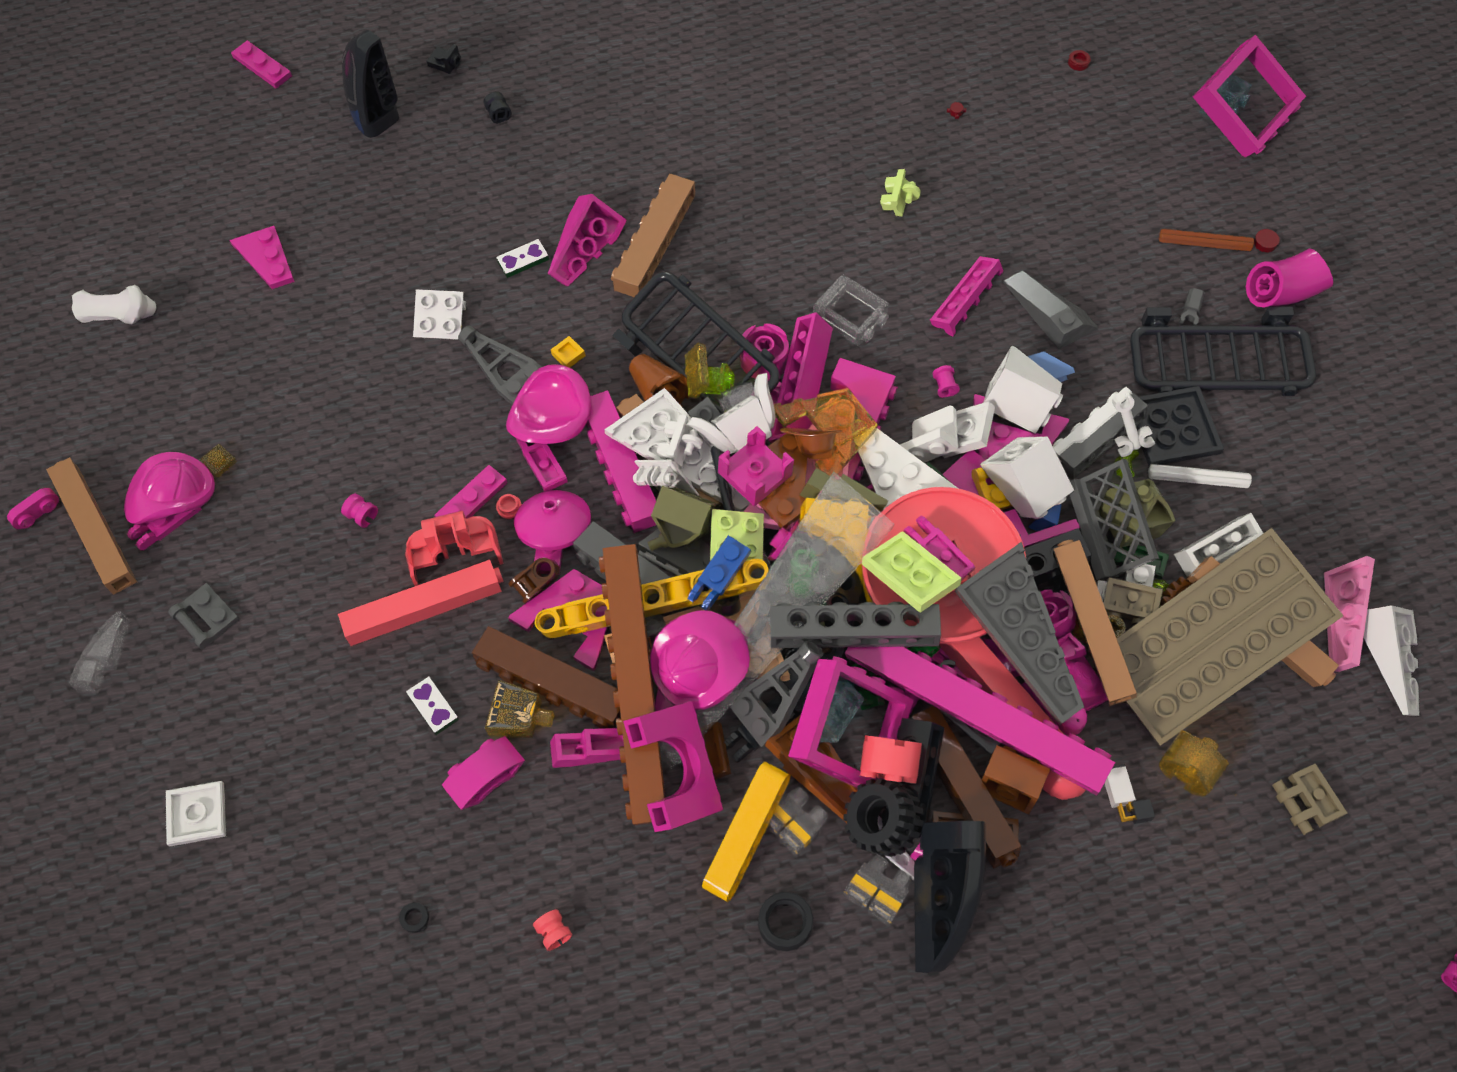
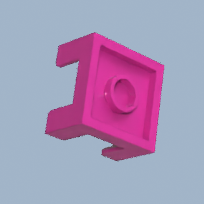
M758 426L748 433L747 444L732 457H730L729 450L725 451L719 456L718 473L753 506H756L792 476L794 459L786 452L783 453L781 460L765 445L766 434Z

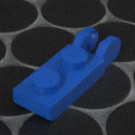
M728 535L698 578V582L688 595V600L695 602L704 588L708 587L712 591L703 601L702 609L709 611L719 595H723L749 557L751 549Z

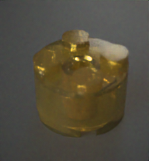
M1181 730L1159 762V768L1170 780L1175 776L1185 783L1183 789L1189 793L1203 797L1212 791L1229 765V762L1217 751L1219 746L1212 739L1207 737L1200 739L1192 736L1187 731Z

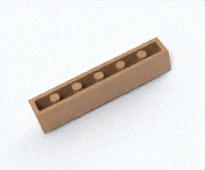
M669 174L666 181L661 183L659 194L656 199H652L647 216L644 215L642 217L638 232L632 235L631 245L628 250H624L618 268H614L611 281H613L614 291L635 297L652 278L695 197V181Z

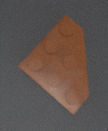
M788 433L770 444L768 448L781 460L785 452L794 459L792 476L758 503L765 513L780 528L783 527L784 529L800 518V508L804 502V497L800 496V493L806 483L807 457L799 451L795 435Z

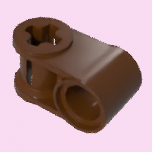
M539 558L517 574L508 584L519 592L523 597V603L526 604L559 576V565L552 559ZM544 563H549L551 566V573L547 577H543L540 573V568Z

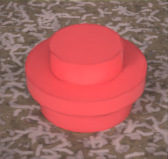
M505 494L499 498L496 510L502 518L512 519L515 518V514L522 504L518 497L512 494Z

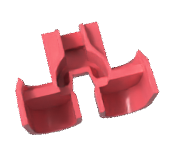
M463 510L422 520V529L415 531L406 543L405 555L414 586L418 585L416 570L437 565V555L439 553H443L445 559H449L446 545L457 543L461 555H465L464 548L470 550L471 556L494 550L499 564H504L497 533L492 522L481 516H472L466 519Z

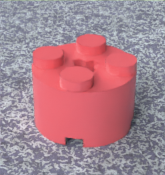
M865 735L860 776L916 783L922 743Z

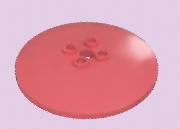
M931 487L906 494L881 512L867 534L862 557L902 532L908 526L912 527L924 539L928 535L916 522L918 517L923 516L935 528L938 527L975 565L974 571L961 581V584H963L1022 542L1010 519L987 499L962 489ZM862 565L864 583L873 603L876 605H888L891 602L909 604ZM955 589L934 603L939 604L940 643H961L987 634L956 594ZM913 620L904 621L908 626L917 625Z

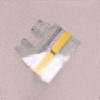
M797 787L789 794L784 792L767 827L776 838L779 837V841L796 858L804 852L813 839L817 838L822 825L828 817V814L818 805L808 814L801 808L809 800V796L800 787Z
M876 854L868 864L863 863L845 888L843 896L865 911L880 888L867 913L890 927L909 893L907 890L912 876L899 869L893 880L883 875L889 862Z

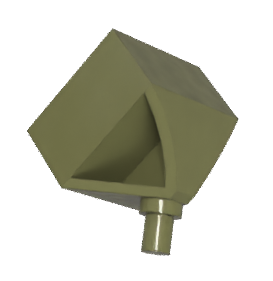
M1146 479L1134 482L1152 538L1161 537L1175 522L1174 515L1152 480ZM1110 488L1105 493L1104 499L1113 502L1118 489ZM1123 493L1119 506L1128 509L1131 502L1129 494ZM1103 502L1099 508V513L1102 518L1106 519L1111 506ZM1116 510L1112 523L1121 526L1125 513ZM1131 517L1126 530L1136 534L1139 527L1137 519ZM1109 527V530L1116 539L1118 530ZM1124 534L1120 547L1130 546L1134 538Z
M662 486L651 514L661 533L658 538L648 542L650 550L654 551L661 547L676 548L702 539L711 531L712 509L719 510L720 504L675 486Z

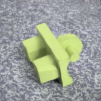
M899 169L896 177H886L885 189L887 193L892 194L882 195L880 201L883 210H894L895 215L901 217L903 216L906 203L909 204L919 199L921 193L915 182L906 180L905 169Z

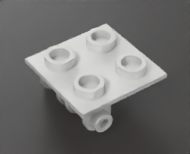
M416 289L413 337L458 339L462 328V311L466 310V301H463L464 292Z
M669 459L635 460L639 469L633 475V481L638 486H655L659 493L662 486H675L697 496L699 495L692 486V482L684 476L674 461Z

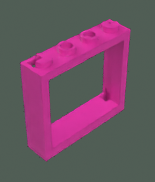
M1256 35L1242 43L1193 96L1201 108L1244 157L1254 152L1256 155L1259 154L1266 147L1265 142L1270 141L1277 135L1278 132L1276 130L1290 120L1288 116L1299 110L1301 101L1306 97ZM1246 58L1249 59L1286 104L1257 137L1252 134L1217 92V89Z
M833 656L832 660L818 659L788 757L856 788L861 783L866 785V780H877V778L860 776L861 771L817 751L839 676L889 701L879 734L881 738L898 740V728L901 726L902 718H909L913 699L905 696L904 690L900 688L886 686L885 680L867 676L866 670L848 666L845 659Z

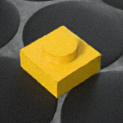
M570 336L551 349L552 356L561 365L569 368L585 357V351Z

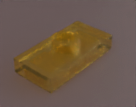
M697 343L685 355L688 396L697 398L710 385L706 347L701 343Z

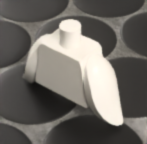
M767 373L757 375L754 385V396H749L712 420L711 423L702 418L692 417L687 425L701 433L713 446L722 452L729 450L730 454L738 452L747 444L748 433L756 426L766 434V439L772 436L770 430L774 427L775 408L768 386Z

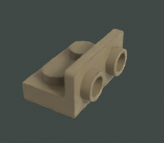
M1108 578L1103 604L1110 620L1121 621V618L1132 620V624L1136 625L1159 608L1163 589Z

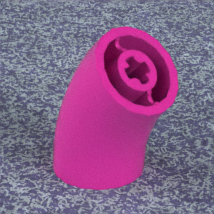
M1311 248L1283 260L1264 261L1257 264L1250 271L1246 281V293L1250 302L1257 307L1263 308L1294 304L1333 287V277L1329 267L1320 254Z

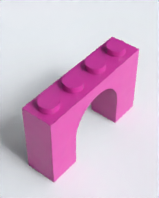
M692 701L623 721L631 749L663 741L677 750L683 763L684 775L679 789L669 797L647 804L655 832L674 829L723 810L721 797L717 790L713 769L709 762L705 741L700 731L697 713L694 710Z

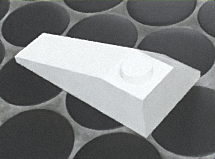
M1396 606L1368 609L1363 638L1402 714L1419 716L1418 683L1415 678H1411V672L1418 668V660L1411 653V645H1417L1413 611Z

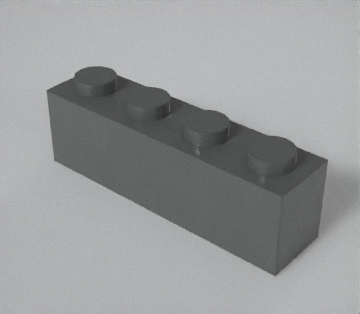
M594 521L573 542L575 557L584 565L588 563L595 568V572L605 580V572L601 573L599 566V557L603 556V548L626 545ZM638 554L641 585L671 578ZM651 594L647 599V603H656L659 600V594Z

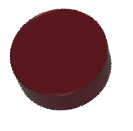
M1073 51L1069 55L1068 65L1074 70L1083 71L1089 67L1091 57L1085 51Z
M1262 229L1256 234L1254 245L1262 252H1272L1277 248L1280 239L1273 230Z

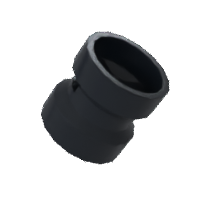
M492 92L484 98V106L489 112L493 123L498 124L510 119L512 112L509 105L506 104V99L502 93Z

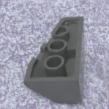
M1021 271L1003 280V283L1058 349L1098 329V326L1084 310L1026 272Z

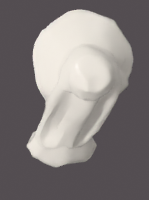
M136 285L126 287L119 294L94 295L81 290L72 295L73 314L82 323L93 320H121L127 324H134L140 319L154 315L156 311V303L147 295H144Z

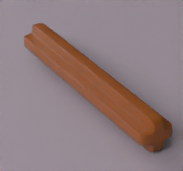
M1161 229L1159 233V242L1241 251H1251L1254 246V239L1252 237Z

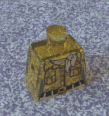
M498 680L485 730L489 737L533 738L536 725L552 726L554 711L540 709L542 701L539 694Z

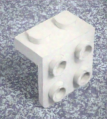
M947 406L916 419L912 423L913 439L900 444V446L923 463L957 450L956 409L953 406Z

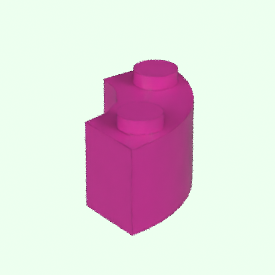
M506 736L495 741L491 738L485 741L480 746V749L465 761L452 766L448 771L449 776L442 786L458 807L463 810L479 804L495 788L514 777L525 760Z

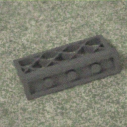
M1121 459L1081 479L1070 481L1074 489L1070 493V497L1084 541L1092 555L1091 564L1096 580L1115 579L1122 573L1159 559L1126 459ZM1117 469H1121L1123 475L1120 485L1111 482L1114 471ZM1096 479L1103 482L1098 495L1092 492L1090 482ZM1109 485L1118 489L1113 502L1104 499ZM1123 493L1129 494L1131 499L1128 509L1119 506ZM1102 502L1111 506L1106 519L1100 517L1099 514ZM1116 510L1125 513L1121 526L1112 523ZM1131 517L1137 519L1139 524L1136 534L1126 530ZM1109 527L1118 530L1114 543L1109 542L1106 536ZM1124 534L1134 538L1129 551L1119 547ZM1139 542L1146 545L1149 554L1143 558L1134 555ZM1117 551L1126 555L1123 566L1119 568L1116 567L1114 561Z

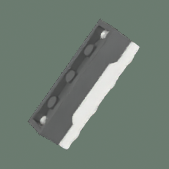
M1127 387L1120 392H1114L1108 398L1105 405L1101 408H1095L1086 421L1076 424L1067 437L1064 439L1060 438L1054 443L1053 448L1065 473L1070 478L1075 479L1115 445L1117 437L1127 434L1121 412H1118L1112 403L1114 397H1116L1119 404H1122L1127 399L1125 393L1129 392L1134 399V406L1131 411L1135 425L1137 426L1146 418L1148 405Z

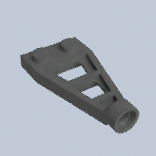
M470 325L464 327L458 335V340L467 347L497 393L511 405H513L518 393L530 375L542 367L532 358L480 334ZM489 348L501 354L490 364L481 356ZM505 362H512L521 369L505 381L501 378L497 369Z
M806 640L797 652L747 686L730 706L761 747H766L767 740L784 729L817 665L818 659L823 656L821 649L811 641ZM790 668L798 675V680L791 690L780 679ZM773 686L782 696V702L774 714L761 700L762 693Z

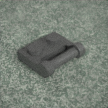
M207 583L183 602L173 605L168 611L172 619L178 620L195 639V644L200 649L206 648L240 620ZM193 608L211 628L208 632H203L186 614L190 609Z

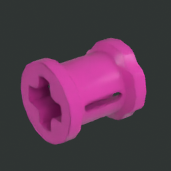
M949 365L941 366L932 373L933 378L937 380L939 387L937 393L941 398L954 396L960 390L959 385L954 380V368Z

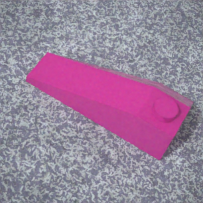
M593 194L579 196L568 215L548 274L568 287L587 269L586 263L593 257L597 259L602 254L600 250L607 243L612 245L617 240L627 220Z

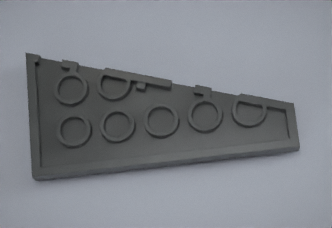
M1020 542L957 587L955 592L1057 723L1061 725L1084 708L1074 678L1069 673L1064 659V652L1058 644L1055 636L1056 631L1041 592L1037 589L1033 578V571L1031 566L1028 565L1024 555L1025 550L1022 542Z

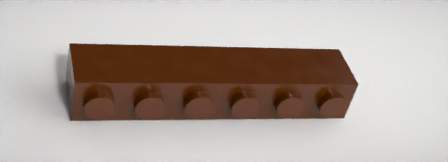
M487 627L472 651L478 668L485 672L493 670L499 673L498 676L508 683L512 684L513 681L522 684V688L526 692L535 695L538 692L546 696L545 699L554 706L559 707L562 704L569 707V711L579 718H583L585 715L593 719L592 722L601 729L608 727L617 728L616 719L621 718L620 707L615 708L613 691H618L617 688L494 628Z

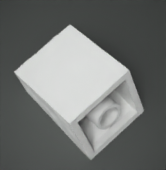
M1011 346L989 383L983 403L990 401L995 407V414L1036 434L1039 427H1045L1051 416L1049 411L1051 408H1057L1063 397L1060 394L1062 383L1016 347Z
M1018 437L980 464L1021 517L1042 518L1047 515L1048 509L1063 503L1067 499L1066 496L1074 491L1048 437Z

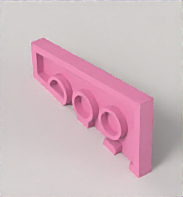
M1369 556L1324 572L1325 594L1343 614L1342 618L1327 627L1329 657L1339 665L1335 672H1341L1360 664L1375 559Z

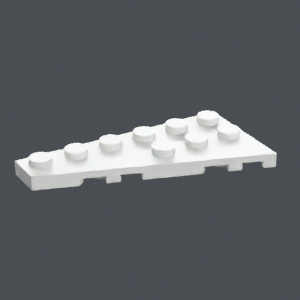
M664 388L607 427L605 434L648 460H664L658 455L657 449L659 443L671 442L672 438H667L664 428L666 422L678 421L679 415H687V421L689 422L691 417ZM698 433L697 437L703 442L701 449L693 450L691 455H686L683 466L679 469L692 482V486L722 503L710 452L713 445L701 433ZM729 483L735 511L744 512L750 502Z

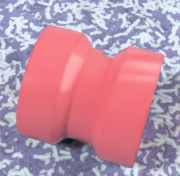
M558 909L547 912L533 923L536 932L544 937L543 944L547 951L561 946L558 942L559 939L564 944L572 937L569 928L563 925L562 916Z

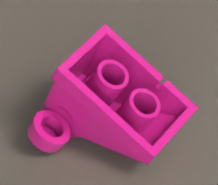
M1084 656L1065 661L1069 673L1074 678L1084 708L1061 725L1057 723L1026 682L1021 684L1049 718L1067 736L1069 733L1078 735L1086 725V711L1107 701L1100 678Z

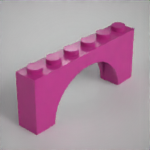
M840 358L831 377L830 389L840 393L848 401L856 402L855 413L857 415L858 427L854 435L875 427L881 430V426H878L880 420L885 421L889 411V406L886 405L889 400H894L898 387L894 386L896 376ZM852 439L847 476L853 480L860 481L864 467L861 466L862 460Z

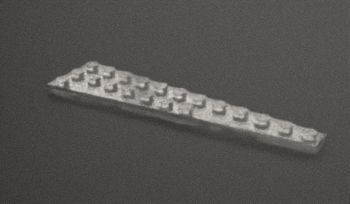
M834 471L734 623L743 633L748 645L750 656L749 668L744 679L728 697L711 708L696 711L702 737L731 707L743 690L752 684L783 650V648H771L770 606H776L780 603H789L792 606H804L807 603L824 605L862 563V557L873 551L895 526L891 520ZM795 621L792 623V625L795 627H802L805 625L801 621ZM659 741L661 759L671 769H674L682 761L679 753L670 744Z

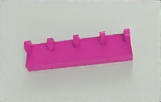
M980 256L930 319L931 324L937 328L944 329L947 334L953 337L956 333L955 326L960 320L965 322L968 318L966 314L972 304L976 306L979 304V295L985 288L990 290L993 277L995 275L1000 276L1003 273L1000 260Z

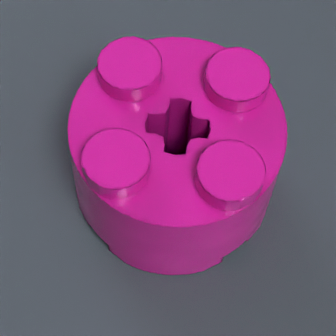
M764 324V326L759 327L754 325L748 328L743 333V336L759 351H762L764 348L767 349L775 357L772 362L779 369L780 375L783 374L789 354V342L786 333L773 324ZM745 350L740 355L741 367L747 374L758 362ZM761 366L751 377L756 379L757 375L767 373L769 381L770 374Z

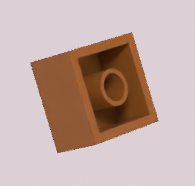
M996 745L981 780L993 799L1029 815L1040 796L1050 768L1043 766L1035 758L1027 759L1018 755V752L1011 747Z

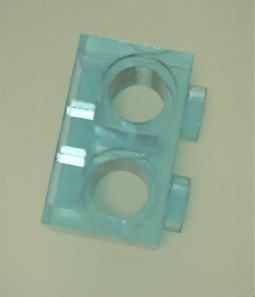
M1231 74L1217 89V92L1237 114L1239 107H1244L1249 101L1251 95L1248 93L1252 85ZM1201 108L1200 113L1210 118Z
M848 681L837 682L819 742L838 743L864 701L862 695Z

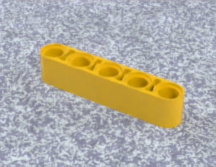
M763 762L760 765L704 878L703 889L726 902L732 899L789 784L790 774L767 762Z

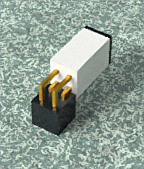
M1125 764L1113 766L1105 781V787L1111 807H1117L1121 822L1133 821L1134 824L1152 821L1155 814L1150 799L1135 801ZM1123 806H1126L1127 811L1131 813V816H1125Z

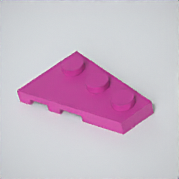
M275 226L229 240L231 245L256 270L271 289L295 282Z

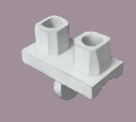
M679 415L678 421L666 422L664 428L667 438L672 439L670 443H659L657 449L661 459L672 460L679 468H682L686 455H691L693 450H700L703 444L702 440L697 437L699 432L687 425V415Z

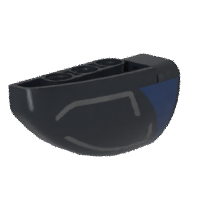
M370 30L362 31L352 38L345 47L342 60L343 87L355 125L365 136L373 138L398 121L399 114L396 107L398 97L381 39Z

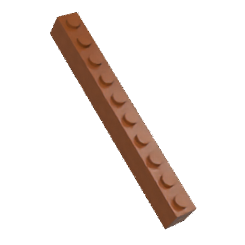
M631 544L603 548V556L599 557L600 572H605L606 583H602L603 599H608L609 609L605 610L606 626H611L612 636L607 637L609 653H614L615 663L610 664L612 680H617L618 691H613L615 708L620 707L621 718L616 719L618 735H623L624 746L619 747L621 763H626L627 774L622 775L624 792L629 791L630 802L625 803L627 820L632 819L633 825L652 823L647 804L666 798L659 741L631 749L623 722L656 711L638 551L636 545Z

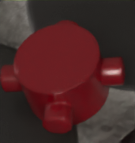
M954 102L950 108H947V113H950L955 119H959L963 113H966V108L961 103Z

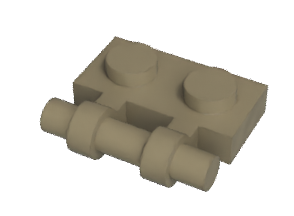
M1316 764L1290 775L1288 779L1293 787L1289 789L1282 780L1272 785L1278 794L1276 798L1279 803L1285 805L1292 816L1290 818L1291 822L1295 827H1299L1303 835L1314 830L1308 821L1309 819L1314 818L1318 826L1322 827L1347 814V811ZM1298 795L1308 808L1303 812L1294 799Z

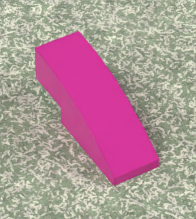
M617 728L584 729L582 733L554 734L550 741L552 767H572L620 760L619 747L624 746L623 735H618Z

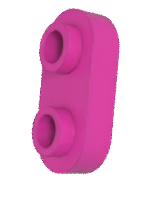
M51 488L39 489L12 508L7 515V519L15 529L29 528L37 518L53 511L59 502V498Z

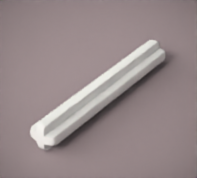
M1151 464L1148 470L1149 478L1156 480L1249 488L1252 481L1251 474L1157 464Z

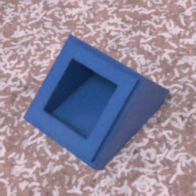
M1061 504L1054 505L1048 509L1047 515L1035 519L1029 525V528L1041 531L1058 525Z

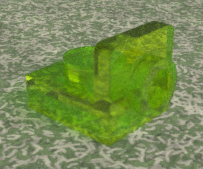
M721 363V367L702 366L698 386L699 392L729 395L730 387H733L735 381L734 372L727 363Z

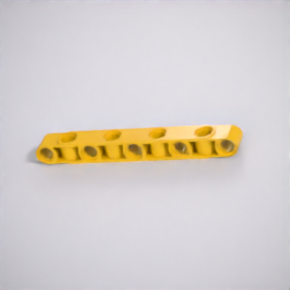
M761 559L745 561L723 595H719L717 600L765 587L770 581V572L767 564ZM755 569L765 571L764 575L759 579L751 577V573ZM704 570L642 584L645 617L703 604L705 598L712 591L711 589L701 592L695 602L688 600V595ZM603 594L544 609L536 615L535 626L548 638L579 634L608 627L606 626L605 615L601 617L595 616L596 610L599 607L606 606L607 610L609 609L608 599H603ZM651 594H659V600L656 603H647V599ZM554 618V626L550 629H544L545 622L548 619Z

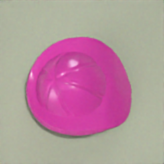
M552 364L537 369L526 380L512 405L506 422L507 431L513 437L524 442L538 444L560 443L576 437L583 430L590 416L591 397L586 382L579 373L564 365Z
M165 452L154 455L141 464L129 484L124 504L125 517L132 524H143L199 508L206 504L213 496L215 488L214 477L202 462L184 453Z
M694 611L670 621L657 634L650 653L652 676L662 695L674 705L692 701L695 711L711 708L728 697L744 679L750 663L749 649L743 633L730 620L711 611Z

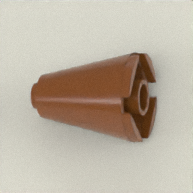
M646 354L638 355L632 359L629 371L644 401L665 388L683 407L682 401L685 397L688 399L691 393L690 381L683 374Z

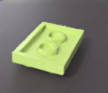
M903 531L862 557V565L920 613L961 585V577Z

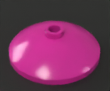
M561 490L545 491L532 496L518 508L514 518V527L518 538L527 546L544 551L560 550L573 545V542L591 524V513L587 503L578 495Z

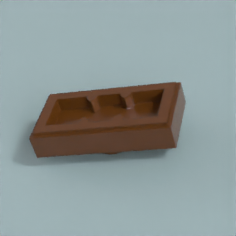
M715 721L700 727L709 762L713 769L714 779L716 780L731 774L722 724Z

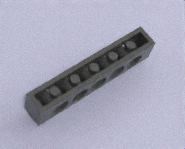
M842 602L832 605L807 603L804 606L780 603L776 606H770L771 648H800L806 640L813 642L819 648L939 646L941 639L939 604H932L920 613L910 604H903L901 602H891L888 605H876L872 602H864L860 605H848ZM855 620L860 622L861 625L853 627L848 622ZM879 620H884L888 622L889 625L879 626L876 622ZM913 620L917 625L908 626L904 621ZM795 621H801L805 625L802 627H795L792 625V623ZM822 621H830L833 625L824 627L820 623Z

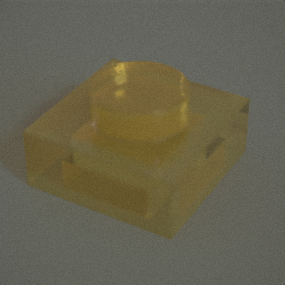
M220 444L216 445L199 459L217 478L237 462Z

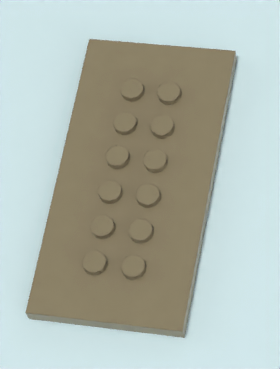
M1270 528L1116 638L1137 692V698L1125 702L1159 746H1161L1342 618L1343 614L1276 532Z

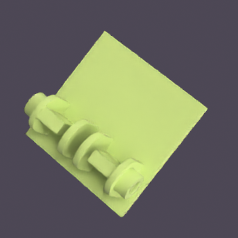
M712 509L710 561L728 535L751 549V554L746 561L751 559L763 560L764 514Z

